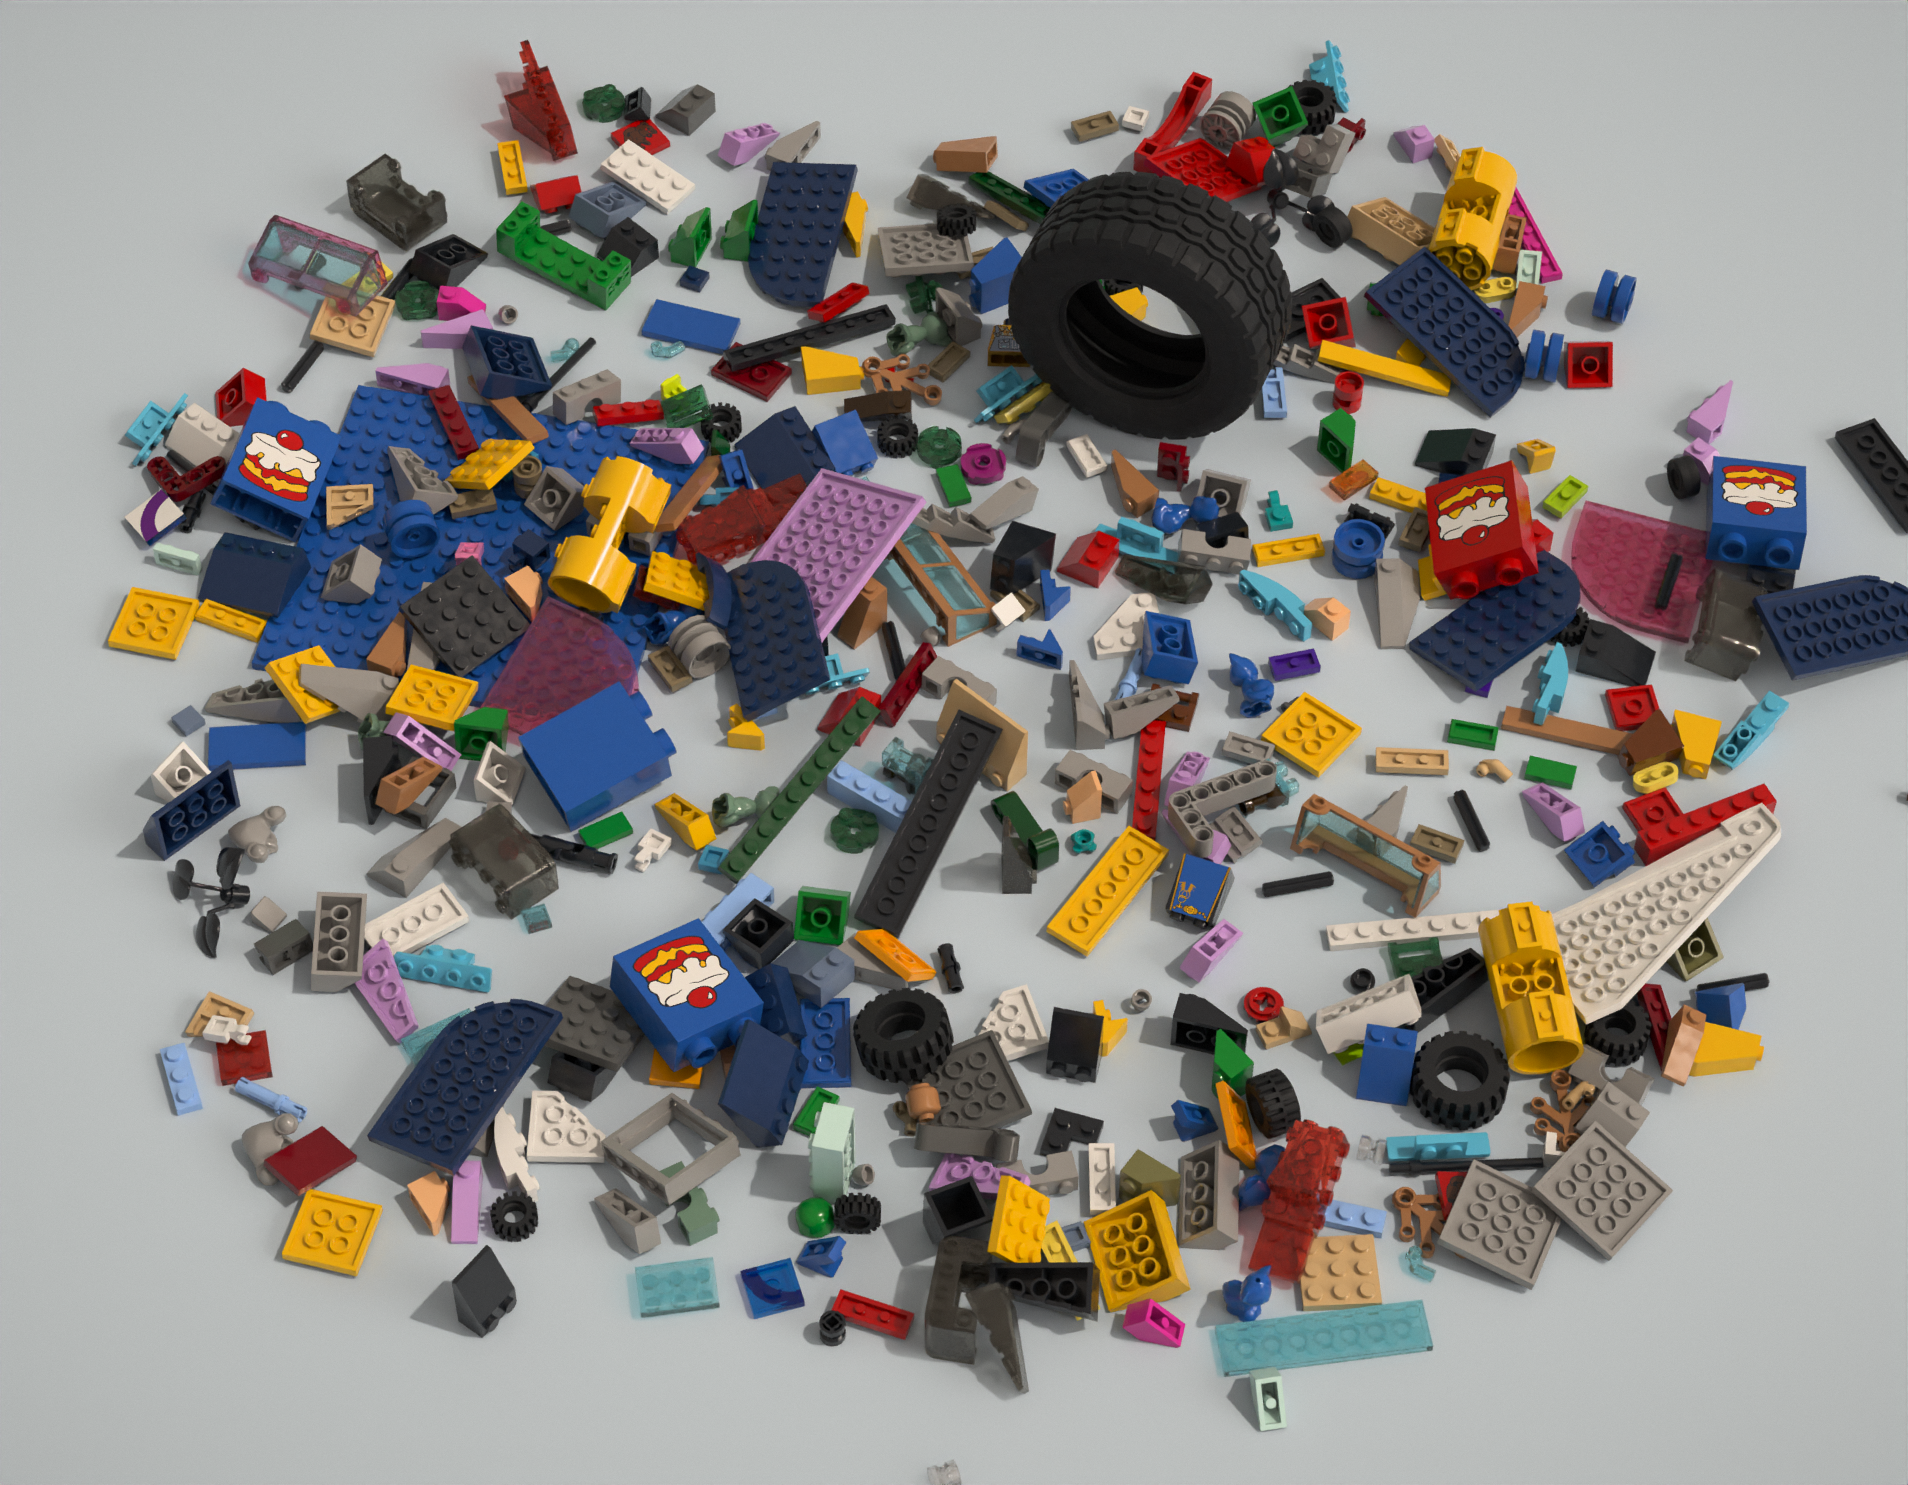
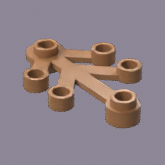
M900 354L896 358L884 361L872 356L862 363L864 375L872 378L876 393L888 391L884 388L882 377L890 382L892 391H902L901 387L911 390V392L924 397V401L929 405H936L941 401L942 390L940 387L930 385L925 388L908 380L913 377L920 379L928 378L930 368L927 364H919L917 367L907 369L910 364V358L906 354ZM905 360L906 363L902 364L899 361ZM898 367L901 371L891 372L887 369Z
M1556 1070L1551 1075L1550 1086L1557 1094L1560 1113L1548 1105L1545 1099L1541 1097L1532 1099L1530 1110L1538 1115L1543 1113L1563 1128V1133L1552 1127L1547 1119L1539 1118L1535 1121L1534 1132L1541 1136L1546 1135L1547 1132L1557 1133L1556 1142L1559 1143L1558 1148L1560 1151L1566 1152L1570 1148L1568 1145L1572 1146L1581 1136L1579 1133H1575L1573 1129L1589 1107L1585 1103L1591 1104L1594 1097H1583L1581 1104L1572 1113L1571 1110L1565 1109L1562 1101L1567 1096L1571 1076L1567 1071Z
M1401 1187L1392 1195V1204L1401 1214L1399 1238L1403 1242H1411L1414 1239L1415 1228L1411 1226V1213L1419 1218L1421 1243L1418 1250L1419 1255L1423 1258H1431L1435 1251L1431 1229L1440 1235L1444 1226L1440 1221L1446 1222V1220L1443 1218L1442 1211H1426L1420 1205H1433L1435 1209L1442 1210L1441 1204L1437 1202L1439 1194L1416 1195L1413 1189ZM1406 1199L1408 1202H1402L1401 1200ZM1409 1231L1411 1235H1405L1403 1232ZM1428 1247L1431 1249V1251L1427 1252L1424 1251L1422 1248ZM1455 1253L1458 1257H1460V1258H1465V1257H1463V1256H1461V1255Z

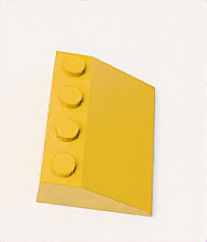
M1152 1190L1084 1221L1087 1235L1091 1241L1090 1246L1095 1264L1100 1270V1282L1110 1312L1125 1310L1127 1305L1149 1298L1156 1303L1167 1301L1191 1290L1165 1201Z

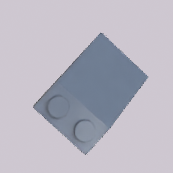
M612 181L575 194L569 218L574 220L577 225L590 230L596 237L604 238L609 234L612 227L627 217L630 219L646 206L647 201Z
M803 940L797 941L771 963L788 968L794 990L820 1008L855 980L854 959L836 947Z

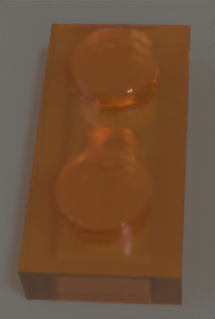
M1362 459L1329 481V488L1345 501L1378 478L1379 472Z

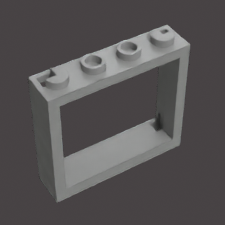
M673 1093L601 1141L607 1162L668 1205L678 1200L741 1155L738 1146L739 1140L733 1134V1131H728L717 1120L710 1119L702 1110L694 1108L687 1100H682ZM677 1119L715 1145V1147L668 1178L630 1150Z

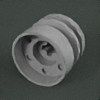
M1233 91L1220 93L1200 120V129L1203 136L1216 147L1232 149L1234 142L1240 141L1255 122L1256 112L1254 106L1239 93Z
M696 615L684 620L673 630L669 637L668 644L671 651L681 660L682 665L694 678L711 676L719 671L730 658L728 650L731 649L730 644L718 632L715 625L706 621L705 615Z

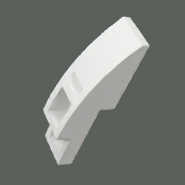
M502 1107L495 1116L494 1124L496 1153L502 1177L508 1190L518 1186L521 1192L525 1193L526 1198L530 1196L533 1202H537V1190L540 1187L535 1176H530L527 1172L529 1168L525 1160L524 1147L527 1146L526 1140L521 1132H516V1123L511 1113L506 1114Z

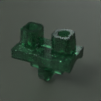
M922 275L915 276L916 281L906 284L910 298L920 296L909 301L914 314L926 311L927 314L934 312L931 299L936 301V289L939 287L943 288V286L934 280L927 284L923 281Z

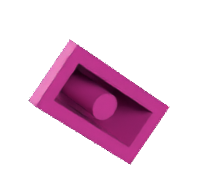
M440 286L437 298L439 320L449 321L481 309L485 312L486 304L463 287Z
M1149 1298L1127 1305L1122 1328L1140 1341L1178 1348L1181 1346L1185 1323Z

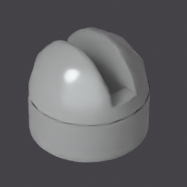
M504 305L499 309L498 315L503 322L511 324L516 321L518 311L511 305ZM505 311L510 316L508 319L504 313Z
M936 626L929 627L920 635L923 642L931 643L932 646L938 645L941 641V635Z
M1144 989L1136 990L1131 998L1132 1006L1138 1011H1145L1152 1002L1151 994ZM1146 999L1147 1001L1139 1005L1137 1004L1138 1002Z
M862 1164L854 1168L852 1177L857 1184L869 1185L874 1181L875 1172L870 1164Z

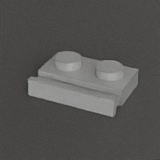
M1235 806L1215 818V821L1210 824L1213 830L1227 835L1231 844L1227 855L1234 864L1237 862V859L1246 856L1263 844L1261 838Z

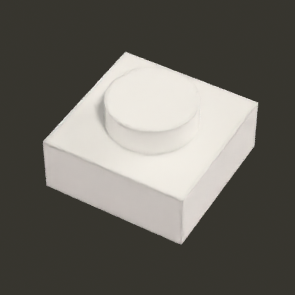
M1129 106L1123 117L1122 126L1143 131L1149 118V111Z

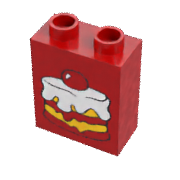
M1512 460L1425 488L1434 575L1450 600L1456 598L1469 599L1476 596L1479 591L1498 585H1515L1521 582L1523 578L1539 573L1528 486Z

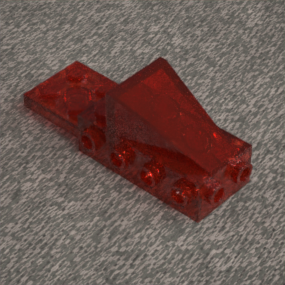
M529 41L520 42L522 51L519 52L522 64L526 63V66H523V76L525 82L522 83L523 90L504 96L512 127L548 151L553 161L578 154L571 124L548 66L539 68Z
M799 473L765 489L760 487L755 490L753 488L746 490L744 485L740 486L716 507L709 506L704 508L698 515L693 517L692 515L686 516L677 528L676 538L679 544L684 547L687 558L693 565L697 566L696 554L698 552L718 563L724 560H731L738 554L751 551L758 547V545L765 543L806 490L807 485Z
M1304 1119L1303 1122L1295 1120L1294 1126L1289 1127L1286 1135V1142H1288L1286 1149L1281 1151L1278 1165L1267 1179L1271 1193L1269 1199H1265L1262 1205L1261 1213L1263 1214L1264 1221L1248 1266L1249 1270L1258 1271L1264 1266L1271 1265L1269 1276L1299 1284L1314 1238L1317 1239L1319 1230H1322L1326 1220L1325 1212L1327 1206H1330L1334 1196L1333 1188L1340 1179L1341 1165L1350 1149V1143H1348L1341 1129L1329 1126L1328 1129L1319 1127L1318 1123Z

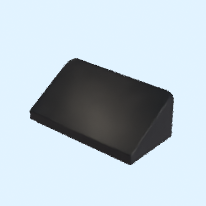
M643 87L625 96L623 117L625 120L650 119L651 97Z

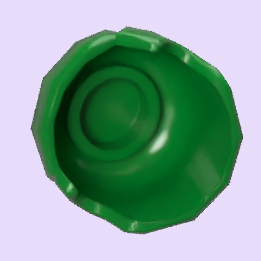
M821 1197L808 1198L802 1201L795 1210L796 1222L802 1235L810 1238H821L829 1234L835 1226L833 1207Z

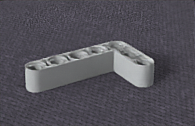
M1260 761L1170 795L1168 818L1194 856L1200 858L1208 857L1213 850L1214 832L1204 816L1271 792L1276 784L1277 767L1271 761Z

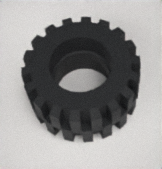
M1302 80V82L1297 81L1294 82V85H1289L1288 87H1293L1309 124L1298 134L1319 135L1320 132L1324 133L1326 126L1333 124L1335 120L1337 101L1335 92L1331 91L1330 86H1325V83L1316 82V80Z
M1632 1000L1622 1009L1586 1024L1584 1033L1585 1045L1587 1044L1609 1055L1605 1063L1606 1065L1615 1063V1066H1621V1063H1624L1627 1066L1631 1064L1632 1060L1634 1062L1638 1061L1640 1055L1643 1056L1645 1053L1651 1022H1649L1648 1014L1643 1013L1644 1008L1635 1006L1636 1002ZM1619 1028L1628 1035L1617 1036L1610 1033L1607 1029Z
M1276 1068L1247 1079L1245 1094L1248 1108L1255 1125L1267 1139L1297 1130L1300 1127L1301 1111L1291 1082L1281 1070Z

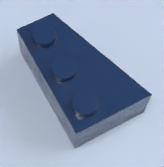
M770 963L745 977L764 1002L760 1026L791 1044L807 1036L788 968Z

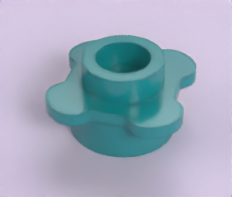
M1086 829L1073 833L1071 835V840L1074 842L1073 851L1075 853L1094 852L1097 848V845L1094 843L1095 834Z

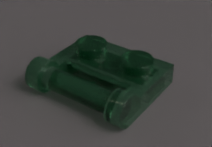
M702 384L660 401L667 422V428H686L703 420L709 421L713 419L707 394Z
M1430 937L1426 941L1397 944L1396 942L1388 943V954L1395 979L1407 974L1413 977L1422 973V969L1430 965L1435 967L1443 963L1438 937ZM1425 950H1430L1431 954L1399 958V954Z

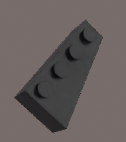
M1469 948L1444 959L1442 964L1435 967L1430 965L1422 969V973L1411 977L1421 1006V1017L1417 1022L1405 1026L1419 1033L1488 981V973L1484 958L1475 950Z
M1093 1262L990 1263L989 1289L997 1297L1098 1322L1100 1270Z

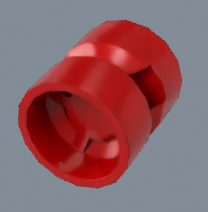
M1346 371L1338 374L1335 378L1332 404L1336 410L1342 408L1347 414H1352L1360 409L1364 380L1358 373Z

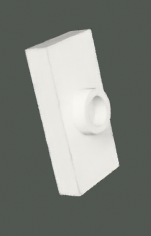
M1087 434L1067 441L1066 447L1086 478L1107 471V464Z

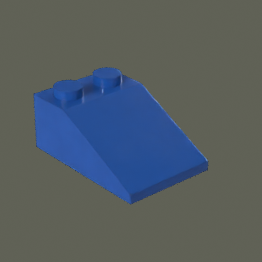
M1145 611L1142 646L1144 675L1154 679L1160 678L1174 683L1189 685L1198 664L1190 620Z

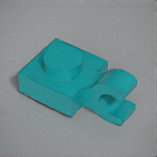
M1277 490L1269 491V499H1267L1269 508H1265V517L1270 532L1293 528V520L1288 505H1280Z

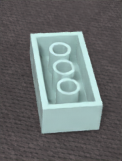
M824 1102L822 1111H817L814 1121V1127H817L815 1134H810L808 1149H811L809 1154V1162L811 1163L809 1176H812L810 1189L813 1190L814 1197H821L829 1203L835 1204L837 1198H841L844 1194L847 1196L856 1163L855 1111L852 1107Z

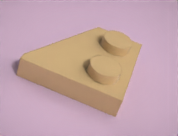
M373 484L327 486V529L331 530L374 509Z
M209 991L185 1033L189 1037H203L202 1032L213 1015L234 1018L237 1021V1025L247 1026L254 1012L250 1008Z

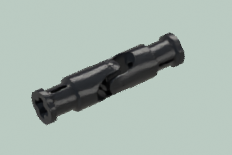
M523 830L521 833L518 849L521 851L529 850L538 853L542 857L588 869L598 868L607 871L609 874L614 873L618 861V854L600 852L595 847L545 834L539 836L531 834L527 830Z

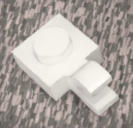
M651 828L638 843V851L640 852L635 857V861L638 862L635 865V869L644 872L652 858L659 861L672 845V838Z
M216 1015L211 1017L202 1032L204 1040L226 1044L231 1038L238 1044L248 1045L252 1038L250 1035H246L249 1030L248 1026L237 1025V1021L234 1018Z

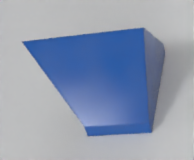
M1743 983L1695 992L1696 1009L1706 1014L1705 1022L1739 1030L1746 1011L1745 987Z

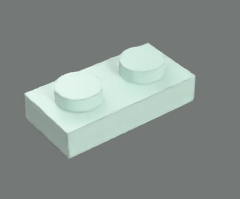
M1520 250L1516 293L1519 281L1539 285L1542 252Z
M155 544L153 553L156 564L197 576L200 574L202 565L199 554L190 550L186 551L175 548L172 545Z

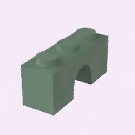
M680 1161L660 1172L670 1178L685 1168V1166ZM696 1186L673 1202H684L689 1205L686 1209L678 1212L677 1217L678 1227L690 1246L718 1233L717 1222L720 1221L714 1207L710 1208L708 1206V1199L702 1188L698 1189Z

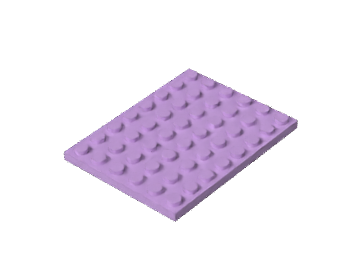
M821 468L751 562L762 560L782 562L792 567L803 578L811 595L821 641L823 642L927 502L923 496Z

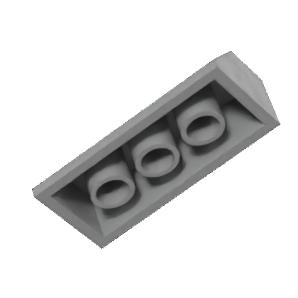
M317 892L311 991L337 992L362 979L367 894Z
M1220 1140L1181 1157L1178 1246L1181 1248L1220 1250L1238 1242L1240 1159L1229 1149L1227 1144Z

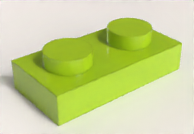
M1569 475L1543 501L1542 508L1562 518L1587 493L1588 485Z

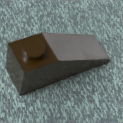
M911 390L886 391L844 399V414L856 410L861 421H887L888 417L894 420V416H898V419H902V416H904L906 420H912Z

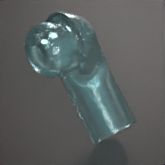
M570 338L565 342L561 350L550 351L552 362L568 360L579 349V342L574 338Z
M655 341L650 346L652 349L651 353L655 357L670 359L685 351L681 341L669 347H663L660 341Z
M1417 1246L1410 1247L1405 1257L1409 1271L1432 1282L1436 1270L1423 1264L1421 1257L1423 1251Z

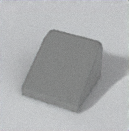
M266 896L251 911L252 923L271 933L287 917V914Z

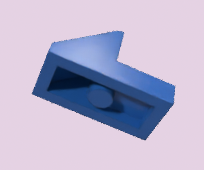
M742 449L720 455L719 459L724 472V476L721 478L725 486L739 487V498L754 494V487Z
M1048 569L1040 570V591L1045 621H1050L1069 603L1071 587L1069 586L1056 587L1055 578L1051 579L1050 570Z
M1048 629L1043 642L1033 637L1020 635L1017 641L1018 657L1061 670L1063 651L1050 629Z
M1177 1100L1171 1105L1175 1113L1173 1125L1181 1141H1189L1219 1129L1209 1108Z
M840 1236L807 1241L796 1262L800 1266L832 1278L843 1261L841 1255L846 1241Z

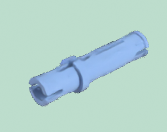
M1141 648L1136 649L1128 671L1118 685L1119 691L1114 700L1132 696L1137 692V683L1143 672Z
M241 1077L237 1081L235 1086L236 1092L270 1107L275 1113L279 1115L291 1113L298 1119V1122H302V1119L306 1117L307 1108L289 1100L288 1096L276 1094L245 1077Z

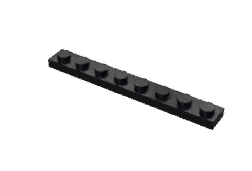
M887 304L829 320L825 323L822 322L723 351V358L733 372L801 352V347L804 346L816 348L895 325L896 318Z

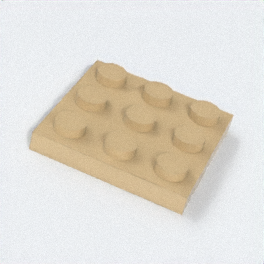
M331 282L310 332V339L374 357L395 308V300Z
M1373 1234L1295 1238L1303 1311L1382 1307Z

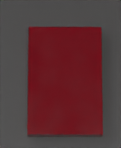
M735 342L730 349L742 346V344ZM722 357L711 369L712 376L766 402L771 399L792 374V368L775 360L732 372Z
M321 1126L265 1159L264 1167L292 1192L300 1196L355 1163L357 1155L325 1127Z

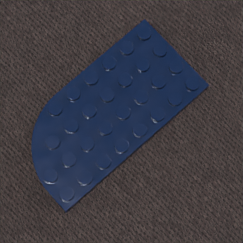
M773 162L758 215V224L755 226L754 238L751 240L750 254L748 255L751 275L758 288L764 294L767 293L779 303L799 307H814L824 300L858 172L856 164Z
M1423 247L1365 292L1364 297L1490 418L1513 399L1521 385L1525 371L1524 356L1521 355L1517 337L1494 311L1426 247Z
M1545 550L1536 554L1538 574L1525 577L1515 585H1498L1481 591L1409 642V649L1469 688L1478 691L1568 626L1576 616V610L1581 600L1578 578L1573 570L1559 558Z
M773 560L742 564L727 572L731 584L732 603L728 626L724 632L726 640L731 646V649L728 650L742 714L748 722L831 680L808 586L792 567Z
M1859 575L1760 595L1752 600V604L1792 681L1908 656V588L1896 581L1892 584L1880 580L1879 576Z
M510 999V1002L494 1004V1001L483 1003L475 1006V1010L465 1016H457L435 1038L367 1135L369 1141L455 1176L562 1021V1013L536 1002Z

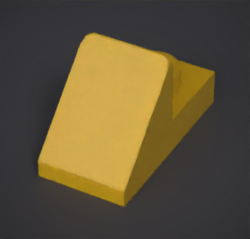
M1538 438L1517 444L1518 453L1527 457L1530 474L1551 468L1556 452L1555 446Z
M737 703L729 707L730 718L728 721L732 729L727 732L728 746L759 751L765 749L764 733L752 720L748 722L743 717L742 709Z
M1103 1000L1093 1001L1092 1014L1104 1016L1102 1057L1108 1056L1126 1034L1128 1019L1111 1020L1110 1010H1105Z

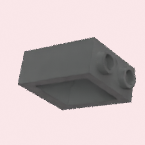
M1293 159L1298 167V178L1293 185H1285V189L1309 198L1326 194L1333 173Z
M412 756V758L406 765L414 762L419 758ZM442 768V771L431 782L440 786V789L427 807L413 802L408 808L399 813L389 814L427 829L457 788L455 773H452L447 768Z

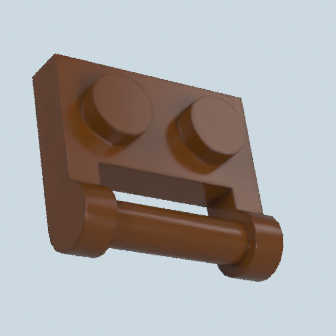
M1153 683L1151 691L1161 688L1160 685ZM1175 691L1179 696V701L1189 703V705L1175 704L1155 720L1166 721V727L1189 732L1197 708L1199 693L1192 692V694Z

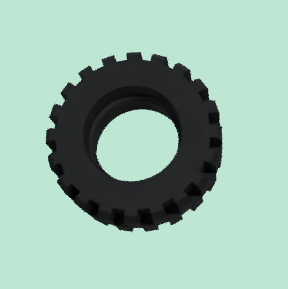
M902 988L900 991L893 989L889 990V993L885 995L881 993L875 997L874 1001H869L865 1004L864 1010H860L853 1025V1036L863 1067L871 1075H876V1078L883 1081L888 1079L891 1083H898V1081L908 1083L916 1078L920 1080L925 1078L926 1074H932L937 1071V1066H942L947 1060V1056L950 1055L954 1042L944 1004L933 994L925 993L923 990L916 988L915 990ZM904 1031H918L905 1039L889 1040L892 1036Z
M1453 1031L1445 1032L1442 1037L1440 1034L1432 1037L1431 1042L1426 1041L1414 1058L1410 1094L1413 1096L1415 1106L1417 1108L1421 1107L1420 1113L1425 1118H1432V1123L1436 1125L1441 1123L1445 1125V1128L1451 1130L1453 1127H1457L1459 1130H1468V1127L1471 1126L1473 1129L1482 1127V1122L1485 1124L1491 1122L1494 1119V1115H1498L1502 1110L1510 1080L1509 1065L1507 1060L1503 1058L1504 1054L1499 1048H1493L1494 1043L1488 1039H1481V1035L1476 1033L1469 1035L1467 1031H1459V1033L1454 1034ZM1448 1070H1463L1473 1074L1482 1085L1471 1091H1456L1445 1086L1437 1076Z

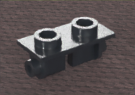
M1358 503L1355 505L1350 504L1348 508L1349 515L1344 520V522L1354 519L1370 521L1382 530L1385 540L1395 526L1390 517H1385L1376 512L1372 514L1369 509L1359 506Z

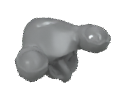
M271 806L257 816L239 821L228 830L230 840L238 848L245 849L244 853L251 861L264 863L269 854L278 851L277 838L270 828L285 820V809L280 806Z
M283 1113L271 1121L251 1126L242 1134L244 1149L255 1166L258 1180L264 1185L273 1186L279 1180L264 1167V1160L293 1143V1140L287 1135L297 1130L298 1119L291 1113Z

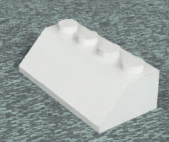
M193 403L177 417L165 447L175 451L194 467L216 456L223 457L227 463L240 433L196 403Z
M1410 974L1317 1010L1316 1030L1327 1053H1341L1352 1044L1357 1042L1358 1044H1363L1367 1024L1395 1028L1402 1024L1411 1025L1417 1022L1421 1017V1006Z

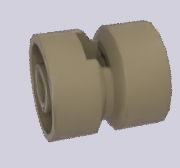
M526 456L512 469L514 489L521 498H528L543 473L542 463L534 456Z

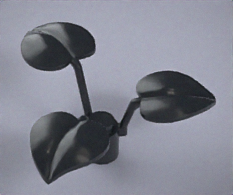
M1278 149L1272 150L1263 169L1265 184L1273 188L1267 195L1272 219L1267 213H1259L1251 220L1253 223L1252 228L1259 229L1270 242V248L1278 242L1280 237V228L1274 223L1276 221L1275 208L1284 209L1289 205L1305 212L1302 224L1307 229L1315 231L1313 227L1315 215L1328 206H1335L1328 197L1323 195L1311 198L1307 203V209L1289 201L1288 195L1282 191L1285 190V185H1293L1297 181L1298 167L1288 154Z
M225 847L220 851L216 872L220 877L219 882L222 887L193 882L194 867L187 859H180L175 865L176 873L173 877V892L177 899L185 900L189 896L192 886L219 891L221 900L226 903V905L208 910L207 916H201L197 924V943L200 949L212 958H217L216 947L220 933V920L215 913L229 908L234 909L235 904L246 905L250 899V889L247 885L233 884L245 851L242 848Z

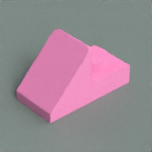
M461 542L455 553L456 565H459L473 555L482 566L481 557L484 553V543Z

